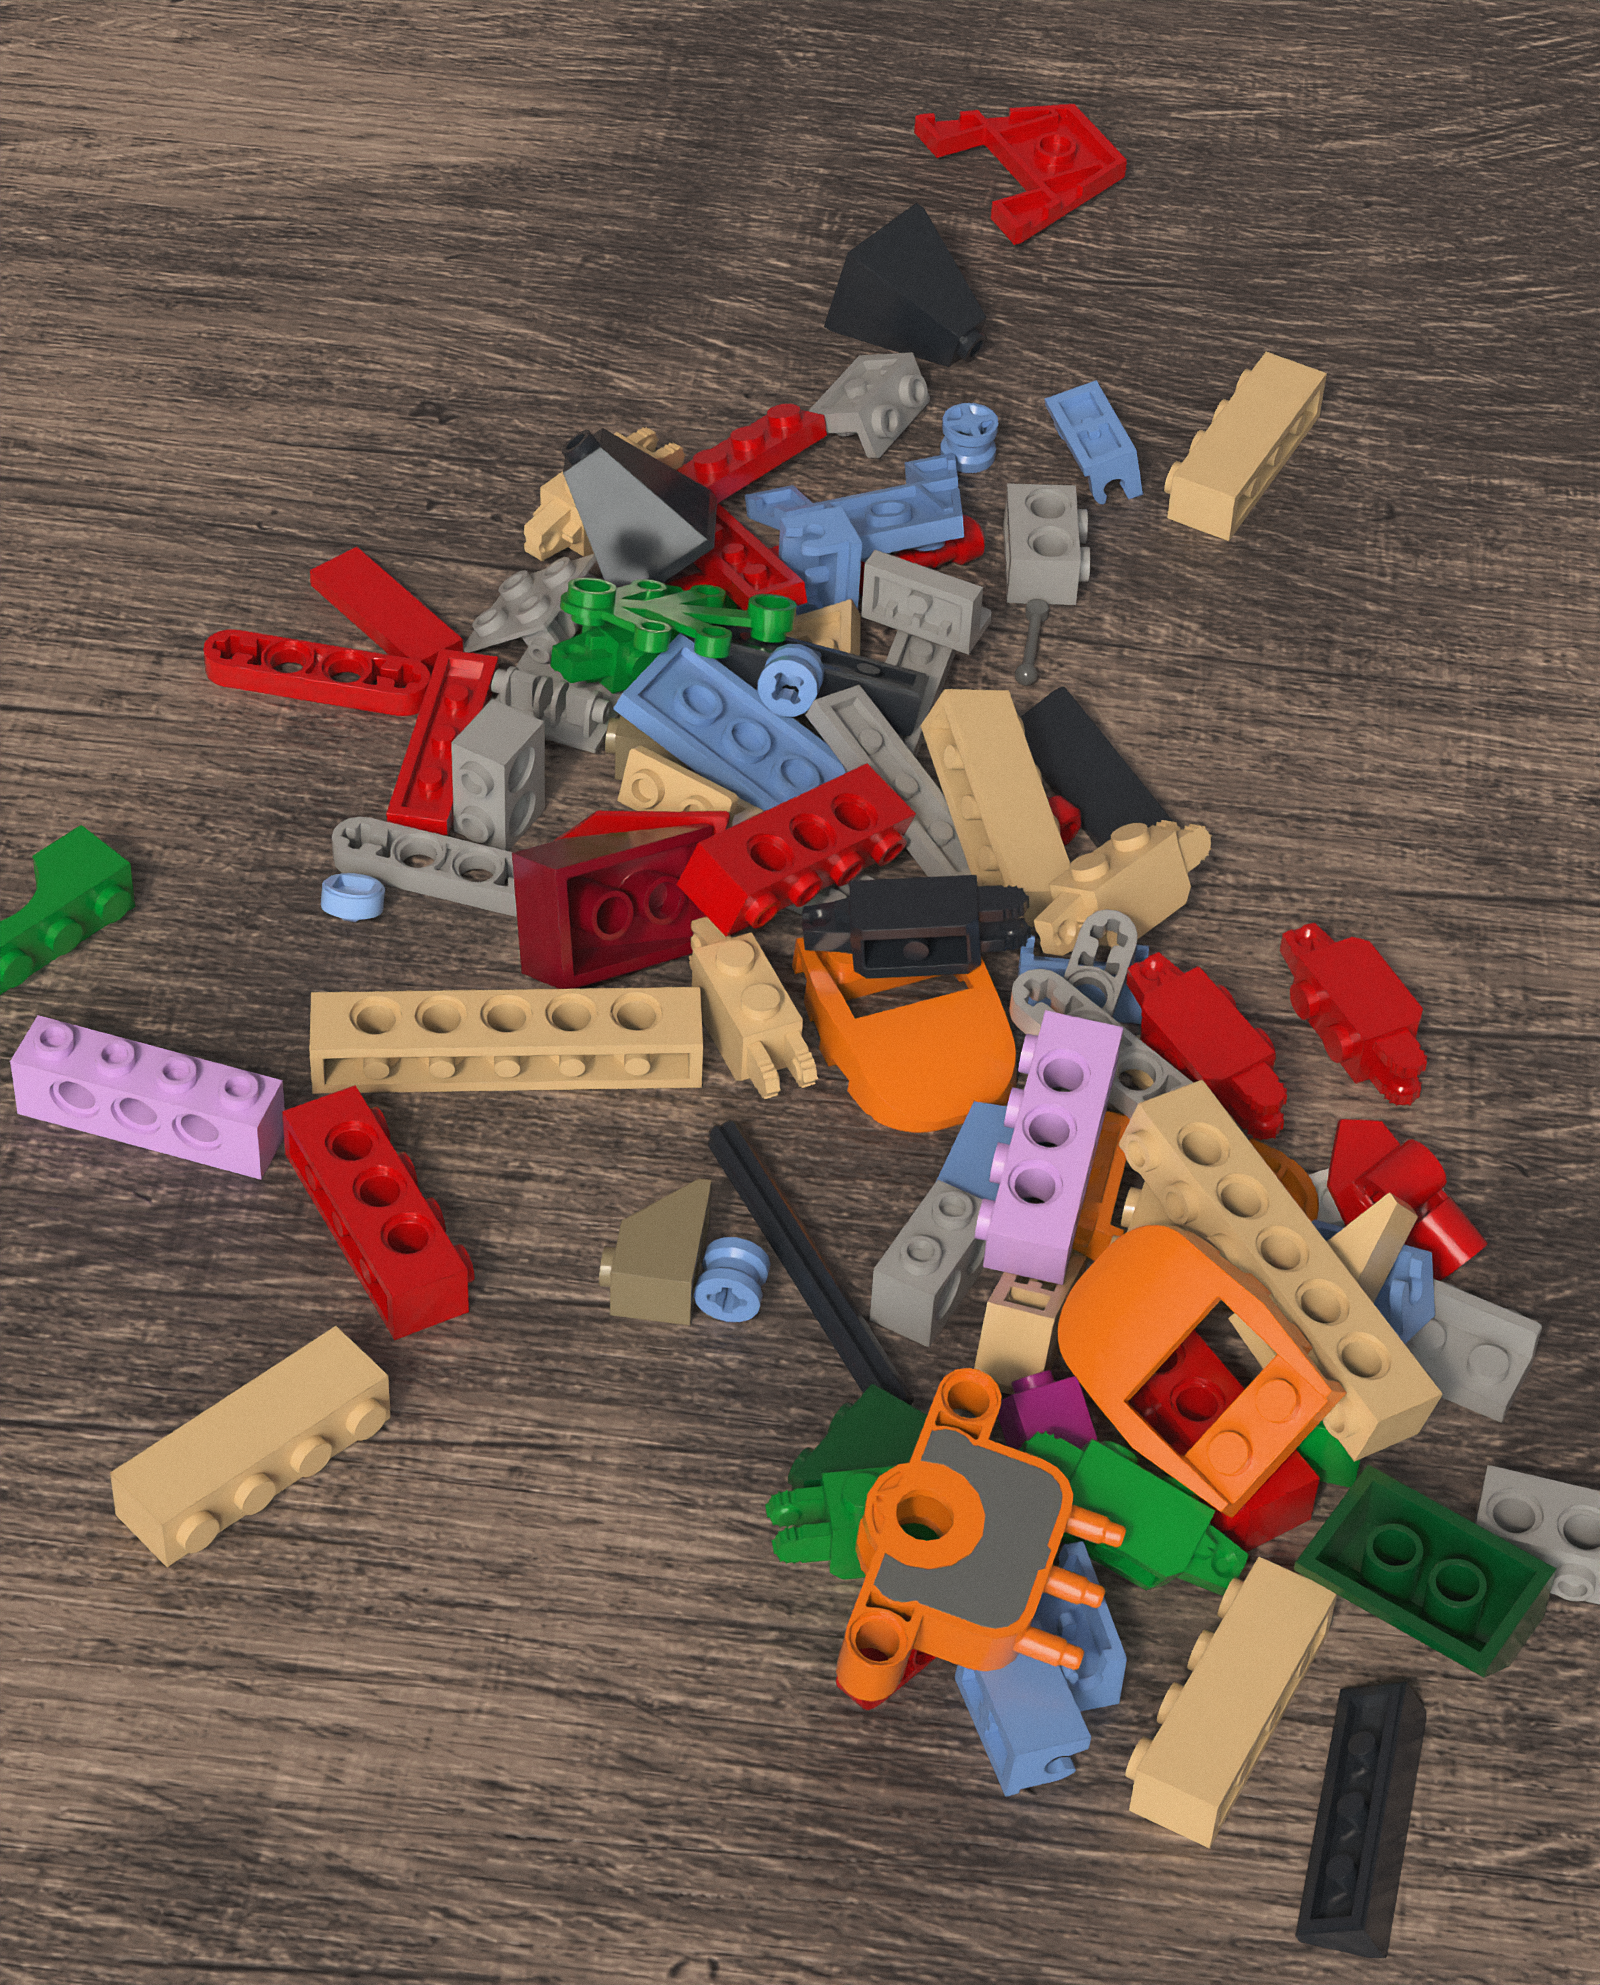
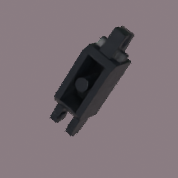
M977 875L849 881L850 897L834 902L803 906L802 911L805 950L852 954L854 971L866 979L969 974L981 965V952L1006 951V949L1013 951L1014 949H1020L1022 946L1026 947L1028 939L1031 938L1030 926L1027 925L1025 918H1019L1021 916L1024 917V913L1029 908V896L1025 894L1023 888H1018L1017 885L1014 887L1010 885L1007 887L1002 885L977 886Z

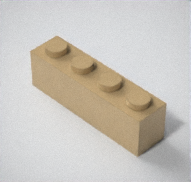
M1265 352L1252 370L1245 369L1239 378L1235 393L1231 399H1223L1215 411L1209 428L1206 431L1199 430L1195 435L1183 462L1176 461L1172 465L1164 487L1165 493L1170 494L1167 518L1229 541L1320 417L1327 373L1269 352Z
M944 689L920 726L968 867L972 875H977V886L1002 885L1007 887L1010 885L1014 887L1017 885L1018 888H1023L1025 894L1029 896V908L1024 913V917L1021 916L1019 918H1025L1028 926L1035 927L1034 919L1053 902L1048 884L1070 869V861L1060 836L1059 822L1051 811L1042 785L1040 769L1035 765L1025 737L1023 721L1017 715L1009 690Z
M334 1326L110 1472L116 1516L166 1567H169L188 1553H197L203 1550L214 1540L218 1533L245 1515H253L264 1509L275 1495L300 1478L311 1477L318 1473L328 1463L330 1458L357 1440H366L377 1433L383 1424L391 1418L389 1376L337 1326Z
M1261 1557L1257 1558L1245 1581L1236 1577L1232 1579L1219 1606L1217 1616L1222 1618V1621L1216 1632L1213 1633L1206 1629L1202 1631L1188 1661L1187 1669L1193 1672L1185 1686L1176 1682L1171 1685L1157 1716V1723L1162 1724L1154 1740L1143 1736L1131 1755L1125 1777L1134 1781L1129 1811L1210 1849L1329 1633L1337 1594L1306 1577Z

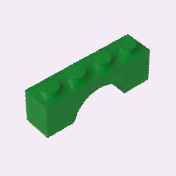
M82 825L32 856L36 892L20 911L0 921V995L10 988L19 986L30 975L59 956L68 954L79 943L108 924L117 922L135 907L131 863Z

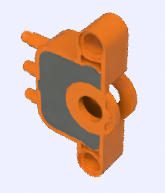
M972 1368L957 1369L943 1378L935 1394L910 1462L898 1464L880 1475L867 1494L864 1515L859 1523L855 1546L861 1570L865 1573L866 1577L847 1624L836 1667L839 1683L847 1693L857 1699L876 1701L894 1693L901 1682L912 1649L968 1669L985 1672L1004 1668L1013 1662L1019 1653L1055 1667L1061 1665L1072 1670H1077L1080 1667L1084 1655V1650L1081 1647L1068 1643L1065 1638L1032 1627L1031 1624L1042 1592L1076 1605L1082 1603L1093 1608L1101 1606L1106 1591L1103 1586L1090 1582L1085 1576L1052 1565L1063 1533L1066 1532L1096 1544L1104 1543L1117 1548L1122 1545L1126 1528L1123 1525L1110 1521L1104 1515L1073 1505V1492L1069 1480L1058 1467L1044 1459L990 1440L1000 1410L1002 1396L998 1384L991 1376L981 1370ZM953 1410H967L974 1414L976 1418L961 1417L954 1413ZM909 1523L922 1524L934 1530L939 1539L929 1541L915 1539L905 1533L900 1526ZM859 1649H878L888 1657V1660L880 1662L869 1660L860 1653Z

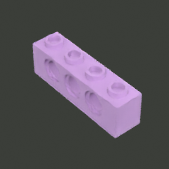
M1045 1010L1039 1035L1026 1034L1018 1072L1028 1074L1024 1090L1012 1087L1004 1120V1127L1014 1129L1010 1145L1000 1142L997 1144L989 1182L1000 1184L995 1201L983 1198L975 1230V1238L986 1241L983 1267L1063 1285L1117 1069L1123 1027ZM1052 1088H1066L1070 1090V1092H1059ZM1050 1142L1057 1145V1147H1044L1037 1143ZM1034 1197L1044 1201V1203L1032 1204L1022 1200V1198Z
M37 1015L10 1061L17 1114L260 1180H262L284 1138L282 1111L285 1110L283 1080L39 1015Z

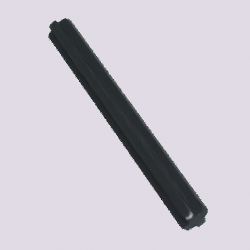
M731 1119L722 1125L715 1124L709 1130L710 1140L708 1141V1146L861 1391L864 1393L871 1384H874L907 1404L912 1405L914 1396L741 1124Z

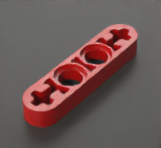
M227 629L218 631L208 637L203 649L205 673L208 679L217 685L395 716L418 714L430 681V672L427 666L411 658L243 630ZM283 663H297L303 666L301 670L292 673H281L274 669ZM343 672L355 673L361 676L358 680L349 683L337 682L332 679L336 674ZM373 680H377L376 685H373Z

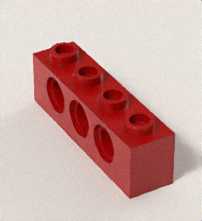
M866 763L699 842L677 885L725 937L750 925L757 929L768 923L778 911L792 904L796 907H802L809 903L822 889L834 883L839 887L844 886L849 881H852L863 869L875 863L879 866L890 863L904 849L907 840L903 836L916 813Z
M354 1085L282 1111L285 1155L393 1339H400L468 1313V1283L475 1280L474 1268L469 1254L462 1244L459 1243L453 1246L446 1234L445 1220L438 1203L433 1197L425 1199L418 1189V1179L410 1157L405 1151L397 1153L390 1143L389 1128L381 1110L377 1106L369 1108L358 1088Z
M1193 1330L1128 1403L1179 1455L1184 1456L1245 1389L1198 1333ZM1295 1449L1233 1518L1220 1512L1201 1497L1199 1501L1215 1510L1210 1524L1222 1534L1226 1533L1237 1546L1248 1552L1311 1520L1320 1477Z

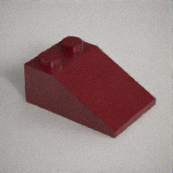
M701 823L564 838L513 852L512 863L521 973L557 989H575L692 954L691 937L694 934L691 929L692 921L707 916L679 888L677 882L697 844L712 836V826Z

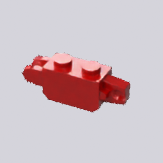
M1315 922L1305 924L1296 930L1291 929L1282 934L1280 952L1294 977L1293 984L1290 987V1000L1296 1014L1302 1020L1309 1022L1322 1039L1328 1056L1335 1063L1342 1065L1355 1084L1370 1080L1379 1093L1385 1095L1384 1099H1388L1389 1103H1394L1396 1106H1411L1420 1097L1422 1082H1419V1077L1417 1076L1425 1071L1427 1065V1055L1424 1054L1425 1050L1420 1049L1421 1045L1417 1041L1423 1013L1422 1006L1370 941L1352 936L1335 942Z
M1160 952L1148 956L1145 960L1136 962L1128 967L1126 984L1142 1009L1140 1040L1193 1083L1203 1080L1228 1114L1243 1129H1247V1134H1251L1253 1139L1258 1138L1260 1141L1270 1138L1276 1139V1135L1284 1127V1113H1281V1108L1287 1102V1088H1284V1083H1280L1279 1077L1273 1072L1276 1052L1269 1036L1261 1028H1253L1237 1010L1236 1003L1230 992L1223 985H1215L1199 966L1184 973Z

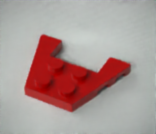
M1075 104L1009 108L1008 117L985 118L979 110L960 111L959 120L935 121L934 113L915 116L914 133L936 158L985 145L1026 190L1023 193L992 201L991 220L1014 245L1029 239L1125 177L1127 159Z

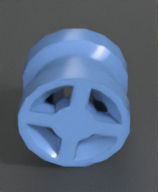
M961 403L946 410L942 420V430L945 436L940 445V455L953 453L958 472L977 473L989 468L996 457V446L993 440L998 433L999 423L997 415L988 407L976 403Z
M786 644L775 649L769 655L758 680V695L763 705L772 713L782 717H795L805 713L816 699L824 680V666L820 657L812 649L801 644ZM785 685L796 686L799 692H796L795 689H783L782 687Z
M724 1237L711 1242L706 1248L702 1262L704 1273L698 1277L694 1292V1299L698 1307L711 1317L726 1322H742L752 1319L758 1314L763 1297L761 1286L767 1280L771 1265L766 1252L753 1242L737 1237Z

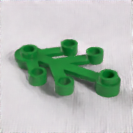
M587 577L570 580L567 592L563 593L560 599V608L570 614L571 620L577 624L602 626L609 622L633 632V646L638 650L649 653L668 651L671 629L695 638L694 652L707 658L728 657L732 640V632L730 630L710 624L751 627V636L756 640L769 643L783 642L786 640L787 632L794 629L797 606L793 600L784 596L757 594L749 598L747 610L724 608L726 591L717 586L695 585L690 590L666 596L667 586L655 580H634L630 585L616 588L613 583L606 580Z

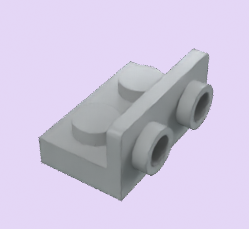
M913 352L859 355L810 408L809 412L824 415L827 433H837L839 436H849L858 433L866 456L868 458H880L929 403L930 395Z
M874 550L865 562L861 617L969 655L991 623L992 611L982 607L983 587L878 550Z
M1433 1279L1435 1316L1405 1345L1442 1392V1398L1502 1423L1532 1367L1542 1326L1540 1323L1524 1317L1512 1309L1500 1307L1464 1292L1450 1283Z

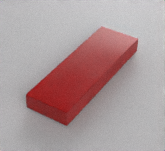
M358 547L310 570L311 586L388 655L420 661L431 672L440 649L463 652V639Z

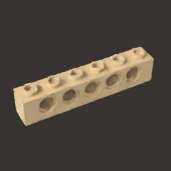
M700 987L311 992L309 1051L312 1094L335 1093L356 1085L360 1093L702 1088L703 1032Z
M1200 1080L1138 1103L1118 1144L1125 1153L1129 1165L1142 1176L1163 1204L1164 1210L1172 1222L1183 1230L1193 1232L1218 1249L1223 1258L1244 1273H1252L1271 1292L1269 1297L1288 1321L1298 1327L1313 1347L1308 1356L1326 1380L1338 1381L1347 1392L1323 1419L1328 1432L1339 1440L1354 1462L1417 1435L1442 1397V1392L1205 1082ZM1269 1346V1348L1272 1350V1352H1273V1353L1275 1354V1356H1276L1277 1353Z

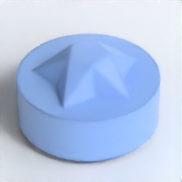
M357 873L335 874L328 877L322 883L321 908L328 914L342 918L344 921L356 922L361 919L374 918L383 912L385 887L380 881L371 876Z

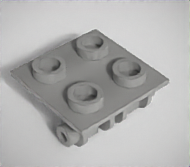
M595 554L572 561L568 557L556 560L544 570L531 574L523 570L510 576L499 587L498 591L501 595L493 606L474 620L472 624L474 631L464 643L463 652L470 653L522 637L528 646V654L534 661L538 663L551 661L552 646L572 638L577 632L578 627L581 626L573 622L571 615L560 608L561 595L567 592L568 582L572 579L596 578L588 573L596 562Z
M528 648L516 667L510 666L507 671L497 669L491 684L492 692L498 693L496 701L544 721L545 739L596 754L606 737L610 717L617 718L619 715L613 708L624 691L612 694L599 682L586 683L581 681L569 683L560 672H555L550 666L551 661L546 663L534 661L528 654Z

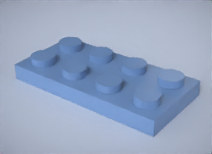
M681 633L670 643L669 650L660 653L622 693L613 710L700 776L735 793L738 798L764 811L846 773L842 763L827 743L794 718L782 717L772 713L763 705L757 690L716 659L696 654L694 652V643Z

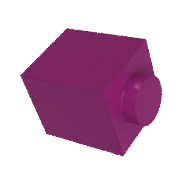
M1051 1370L1036 1373L1011 1382L1014 1394L1001 1400L998 1418L1008 1447L1018 1450L1037 1431L1041 1434L1047 1431L1048 1435L1054 1434L1055 1439L1062 1438L1079 1449L1091 1439L1098 1442L1080 1383L1075 1376L1055 1382Z

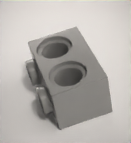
M1007 483L1003 522L1007 603L1027 604L1030 600L1041 599L1048 604L1076 605L1078 583L1088 582L1090 576V547H1080V543L1086 544L1088 513L1087 509H1077L1076 485Z
M491 699L451 742L454 831L466 836L473 842L509 851L545 811V722Z
M940 1180L936 1181L874 1268L870 1321L926 1347L931 1346L985 1268L983 1263L986 1241L975 1238L978 1215L983 1199Z
M1487 1465L1474 1523L1557 1568L1550 1593L1569 1601H1586L1600 1605V1491Z

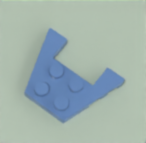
M953 453L905 462V485L812 503L794 485L745 495L747 517L777 530H780V518L841 505L862 541V562H866L874 550L891 555V552L910 548L918 551H931L943 547L945 541L964 537L961 498L958 488L955 455Z

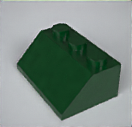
M1370 1465L1366 1466L1296 1560L1294 1566L1296 1572L1483 1678L1509 1667L1545 1615L1557 1569Z

